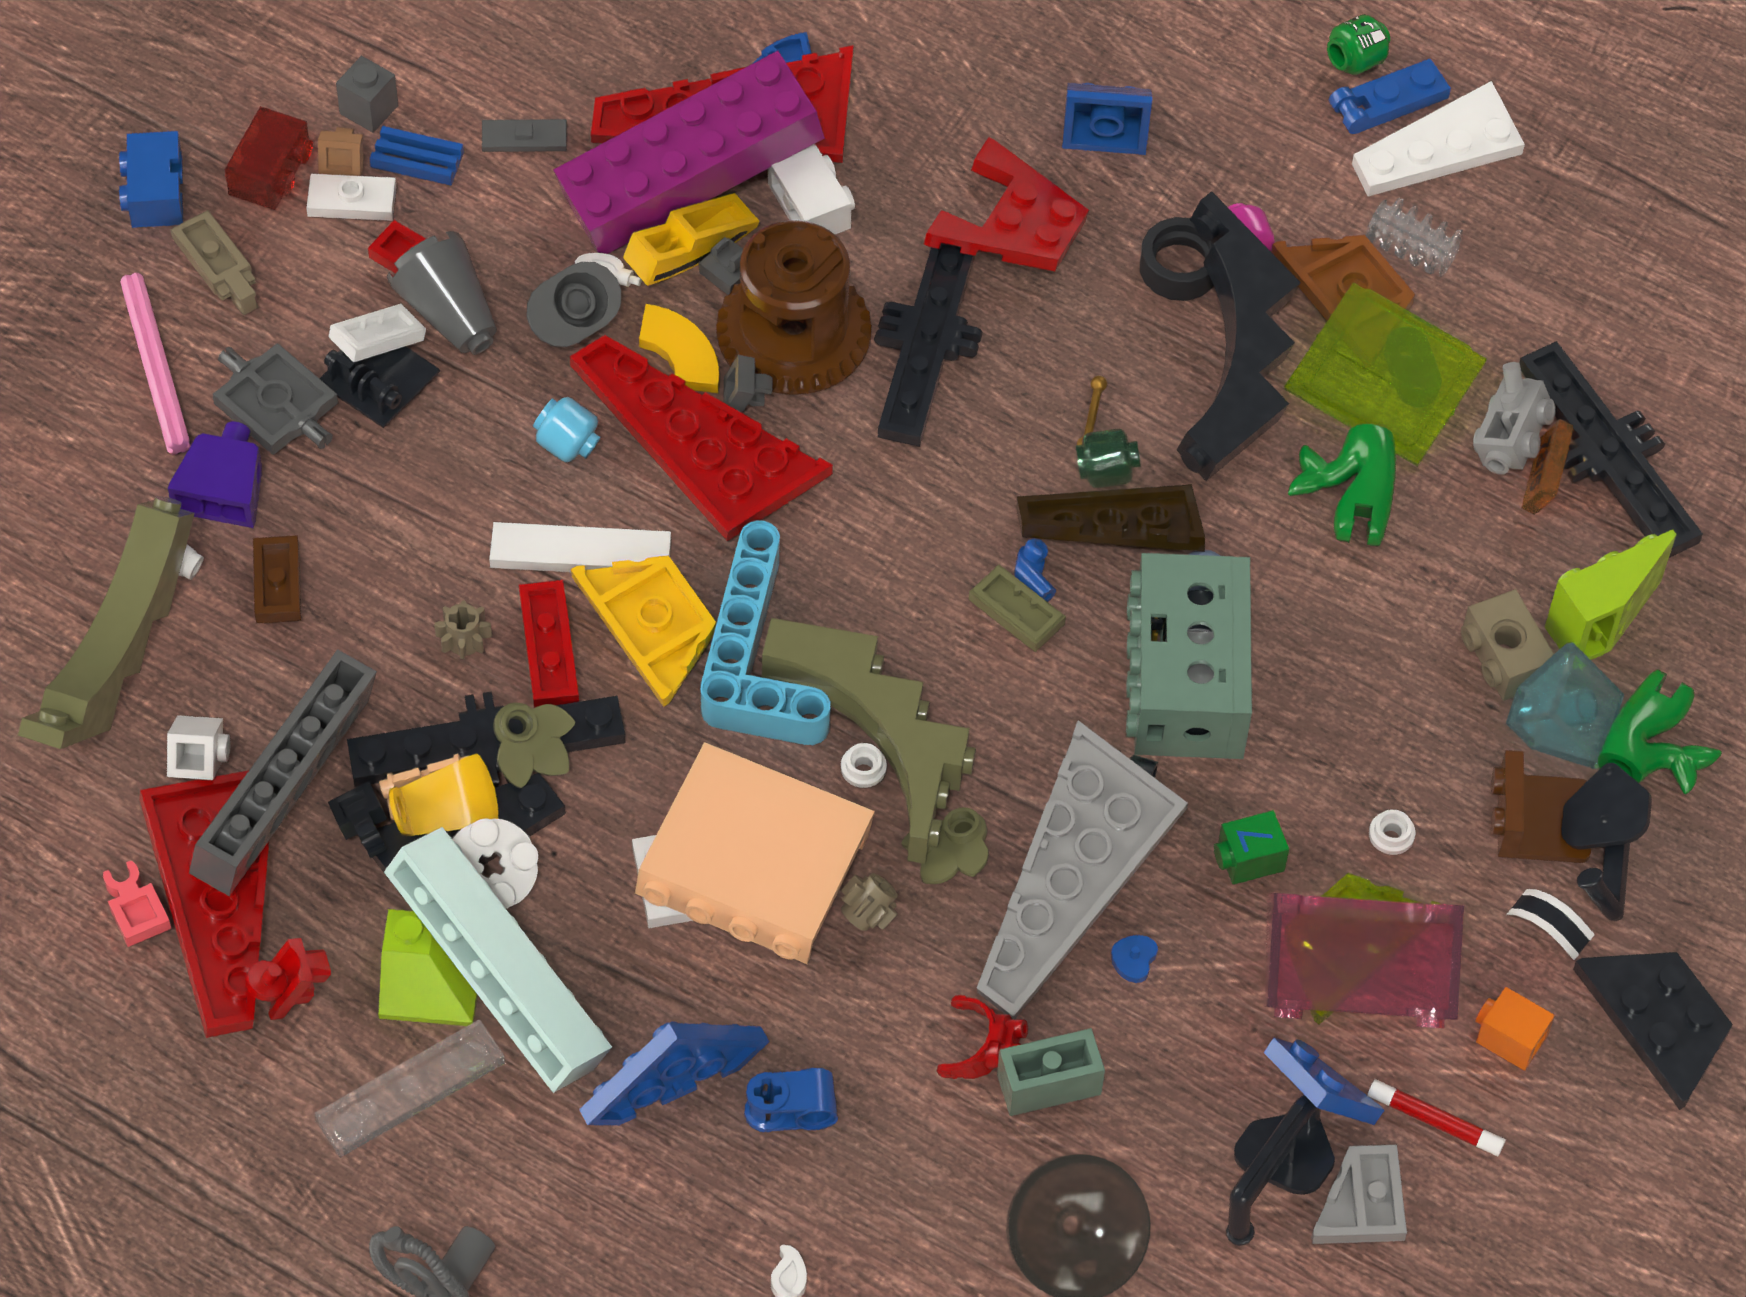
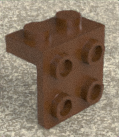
M1505 750L1501 767H1493L1491 779V793L1498 795V807L1493 808L1491 819L1492 835H1498V857L1572 863L1587 862L1591 855V848L1574 849L1566 843L1561 833L1564 805L1587 780L1525 775L1524 751Z

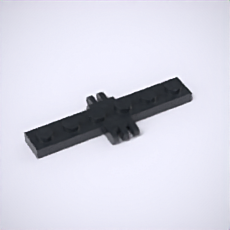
M941 243L939 249L931 247L914 306L896 302H886L884 304L883 316L880 317L879 329L876 331L874 341L880 346L901 351L879 422L877 438L920 447L945 360L955 361L959 355L971 358L977 355L979 349L977 343H980L983 332L977 327L969 326L968 321L964 317L958 316L975 256L960 253V246Z
M1557 341L1521 357L1519 362L1521 372L1526 378L1543 380L1550 399L1555 404V417L1573 440L1568 446L1570 451L1563 454L1558 460L1563 469L1573 467L1568 472L1572 481L1578 482L1586 477H1590L1593 482L1602 479L1645 537L1651 534L1659 536L1674 530L1677 535L1669 558L1699 544L1703 533L1646 459L1661 451L1665 443L1660 436L1650 439L1655 434V430L1649 423L1642 425L1646 418L1641 411H1635L1616 420Z
M492 691L483 693L485 708L476 710L474 694L465 695L467 711L458 712L459 721L347 739L354 787H358L368 781L370 784H377L379 781L387 779L388 773H393L394 775L415 768H419L422 771L428 769L427 765L453 758L455 754L464 757L476 753L480 755L487 766L494 788L499 787L497 773L501 772L497 762V753L501 742L494 733L493 723L496 714L504 706H494ZM618 695L556 705L565 710L575 721L572 729L560 737L567 753L626 743ZM518 719L509 720L508 727L510 731L514 734H521L523 732L521 721Z

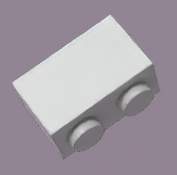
M816 144L768 168V185L789 220L812 222L825 227L834 234L851 228V210L855 209L853 196L847 186L841 187L836 179V171L828 155L822 156Z

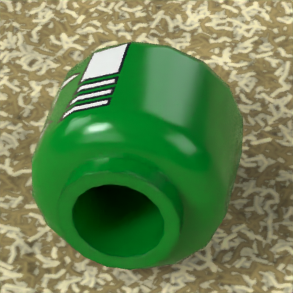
M1366 14L1356 16L1333 28L1327 43L1328 57L1338 70L1351 75L1361 74L1382 64L1389 54L1390 34L1387 27L1383 23L1378 22L1374 17Z

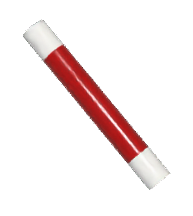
M1377 1079L1373 1081L1367 1095L1370 1098L1497 1157L1500 1155L1506 1139Z

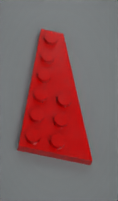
M249 770L215 776L213 780L197 779L140 790V804L206 1038L253 1029L256 998L248 991L245 984V976L249 968L259 961L269 841L230 896L189 874L195 844Z

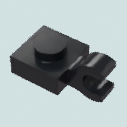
M369 781L328 801L346 840L358 834L370 858L387 850L375 826L386 820L387 816Z

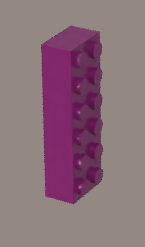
M776 51L553 169L564 197L597 253L609 254L629 243L632 233L665 224L670 211L708 201L772 167L773 164L783 161L821 141L825 137L815 108L779 51Z

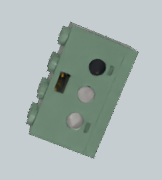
M1142 553L1139 570H1131L1130 594H1128L1127 621H1130V632L1127 634L1126 655L1127 659H1130V671H1127L1126 697L1130 698L1126 718V737H1134V755L1243 759L1252 716L1250 557ZM1194 586H1204L1208 588L1206 590H1190ZM1158 634H1160V641H1157Z

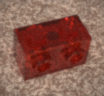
M260 106L224 169L228 195L276 210L282 197L288 196L291 193L298 168L301 164L305 165L311 156L313 142L309 140L307 121Z

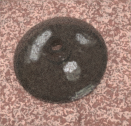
M1087 1154L1063 1155L1046 1161L1034 1169L1016 1190L1010 1203L1006 1222L1007 1242L1017 1268L1032 1285L1053 1297H1104L1118 1290L1135 1274L1147 1252L1151 1228L1150 1214L1145 1197L1134 1179L1113 1162ZM1069 1216H1074L1077 1220V1228L1074 1232L1067 1234L1063 1228L1064 1221Z

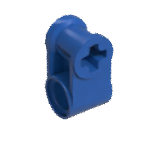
M809 1068L790 1072H764L751 1078L747 1085V1102L745 1104L744 1116L751 1128L759 1132L796 1129L820 1130L831 1127L838 1120L833 1075L829 1070ZM765 1084L768 1085L767 1091H763V1086ZM766 1113L770 1114L768 1121L766 1120Z

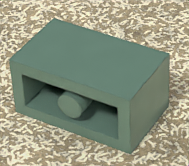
M1092 1028L999 1050L997 1077L1010 1116L1099 1096L1102 1093L1105 1068Z

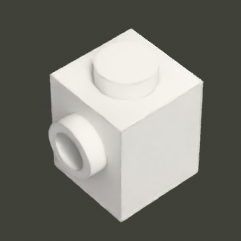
M177 715L167 733V777L214 779L221 763L228 762L230 754V735L223 734V718Z

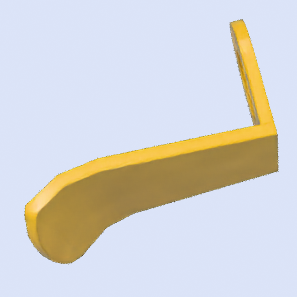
M477 753L400 788L393 787L389 789V801L395 823L400 833L405 836L429 834L441 827L446 832L461 830L480 819H498L495 788L487 766Z

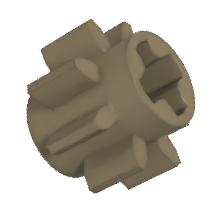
M465 600L451 608L444 606L442 608L444 621H438L434 624L436 637L442 638V652L446 653L451 650L453 653L460 655L461 659H465L467 655H471L476 651L483 653L482 638L492 637L491 623L485 621V609L483 607L475 609L467 604Z
M872 873L869 877L865 876L863 879L855 874L841 890L845 895L842 898L845 904L841 907V911L847 920L860 930L867 931L870 927L874 928L876 925L884 930L898 914L894 910L897 906L894 902L898 897L897 892L888 881L878 874Z

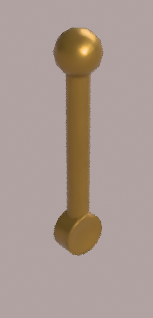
M1101 375L1093 377L1090 382L1093 393L1084 435L1077 441V451L1081 455H1090L1094 451L1092 434L1101 393L1108 385L1105 377Z

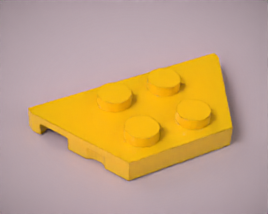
M669 555L649 557L640 562L631 560L612 562V567L585 570V565L570 569L572 578L659 702L663 707L668 705L713 638L717 624Z

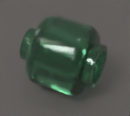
M1117 428L1089 432L1083 437L1082 444L1076 445L1080 480L1087 479L1093 488L1127 484L1133 477L1132 468L1141 467L1138 442H1129L1127 433L1123 429Z

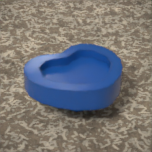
M1133 935L1125 937L1112 946V964L1116 972L1125 980L1141 983L1149 975V964L1156 959L1158 947L1156 942L1147 936Z

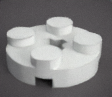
M480 819L462 828L452 838L478 874L488 883L492 892L505 909L521 902L529 894L537 878L538 851L521 828L502 819ZM495 853L500 857L499 864L503 867L501 875L493 873L487 878L481 874L484 866L479 863V859L482 855L490 857Z

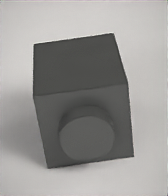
M362 55L336 82L340 114L372 133L398 107L395 74Z

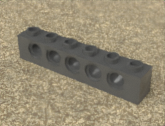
M337 649L195 844L189 874L230 896L368 703L377 671Z

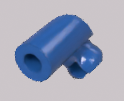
M1030 539L1026 542L1025 546L1019 549L1014 575L1048 602L1056 593V589L1042 575L1045 557L1048 555V547L1040 539Z

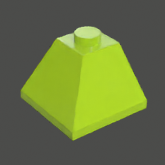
M388 909L381 956L379 1019L473 1027L478 994L414 911Z

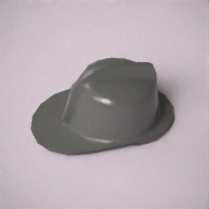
M579 262L565 268L541 283L531 293L527 303V320L531 330L541 341L554 347H568L579 343L606 326L617 315L621 305V288L618 280L607 267L596 262Z

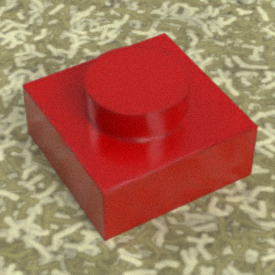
M393 220L368 247L369 258L396 274L398 268L394 263L408 250L426 238Z

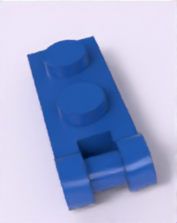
M1430 58L1351 89L1349 87H1341L1334 91L1328 100L1334 111L1343 115V124L1350 134H1357L1449 98L1451 87Z

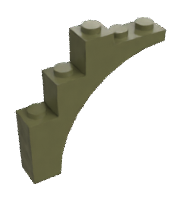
M771 618L762 654V678L815 687L822 690L828 695L832 707L853 720L879 746L894 769L906 799L910 826L907 861L926 864L929 846L937 848L940 839L942 820L935 819L937 808L946 809L949 789L960 791L963 774H972L976 748L968 747L970 728L927 721L930 701L922 700L923 682L882 675L884 655L877 654L878 636Z

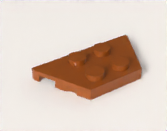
M1365 235L1345 236L1338 240L1315 238L1311 239V245L1287 247L1286 241L1274 243L1271 252L1301 282L1299 285L1301 291L1366 369L1372 367L1413 305L1415 293Z

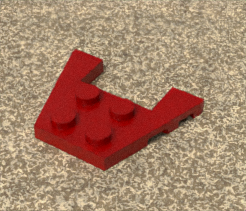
M988 137L975 157L971 171L1008 188L983 227L941 210L926 233L924 245L937 249L940 248L941 243L960 246V253L976 256L979 250L1001 254V261L1055 272L1086 222L1089 209L996 140Z

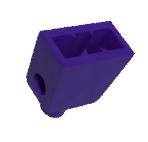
M231 421L225 424L221 437L204 433L196 436L169 483V498L180 501L182 503L180 509L195 513L194 517L254 528L262 476V463L259 446L248 442L251 433L250 429L242 423Z

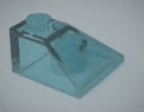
M1573 642L1567 643L1518 686L1506 724L1532 750L1597 769L1599 768V753L1611 725L1619 713L1624 694Z

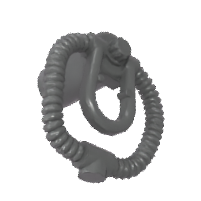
M398 1226L391 1227L385 1232L375 1233L372 1235L369 1243L370 1257L382 1276L416 1297H469L468 1291L496 1248L494 1242L488 1236L468 1226H464L442 1260L436 1255V1251L432 1250L431 1246L417 1238L415 1239L411 1234L404 1233ZM384 1247L388 1250L404 1254L412 1253L420 1258L422 1257V1260H425V1263L428 1264L433 1273L420 1263L405 1257L398 1258L393 1266L386 1257Z

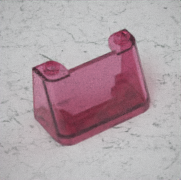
M1269 893L1266 928L1265 1007L1274 1008V1017L1302 1019L1303 1010H1321L1416 1017V1027L1445 1028V1019L1458 1020L1464 906Z

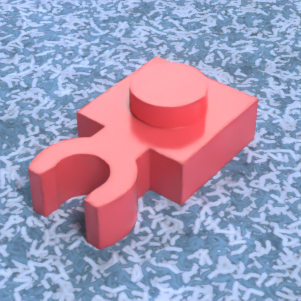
M133 861L126 862L130 876L123 882L115 881L109 870L103 872L107 891L113 897H116L108 901L109 908L127 947L171 929L170 920L152 883L140 888L141 878L139 870Z

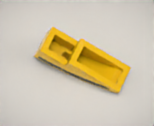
M736 193L670 211L665 224L632 233L623 258L642 281L649 286L692 269L711 253V249L724 237L736 243L757 228L760 221Z

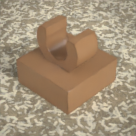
M337 127L335 132L321 130L318 137V174L362 176L363 135L354 134L353 128Z

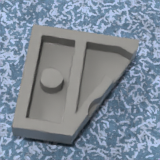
M1397 1145L1349 1146L1337 1178L1328 1194L1325 1206L1313 1229L1312 1244L1405 1241L1407 1229Z

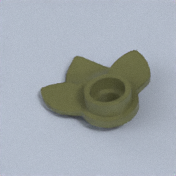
M515 702L502 707L494 718L493 728L497 739L501 742L497 753V762L504 777L517 788H523L529 781L532 771L547 776H558L568 773V754L560 737L572 729L575 725L574 719L561 707L552 704H545L532 709L526 704ZM510 719L521 721L523 724V732L521 734H514L510 731L508 727Z
M966 807L954 809L946 815L944 820H942L938 847L929 846L926 864L921 863L920 874L923 883H944L953 878L958 871L967 876L974 877L984 868L988 861L989 850L984 843L987 836V826L981 815L973 809ZM909 833L904 837V839L901 842L903 848L907 850L909 845Z

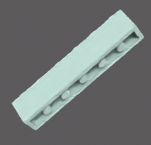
M443 827L403 846L384 873L550 1090L554 1093L592 1072L612 1046L604 1037L600 1028L593 1023L577 1002L573 993L566 988L549 966L545 957L522 931L516 919L509 914L495 896L488 883L482 879L468 861L461 848L451 839Z

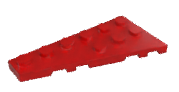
M854 45L841 47L837 53L818 56L817 52L802 55V60L786 63L817 112L825 137L815 143L822 156L828 155L832 162L843 163ZM746 67L710 74V79L690 83L688 79L672 82L673 86L651 91L644 87L595 97L591 143H604Z
M606 335L570 356V366L726 541L740 534L743 527L748 523L762 520L833 474V464L820 457L818 460L813 459L801 452L800 446L787 438L784 441L764 431L761 423L706 392L701 395L685 386V380L673 373L669 376L650 366L647 358Z

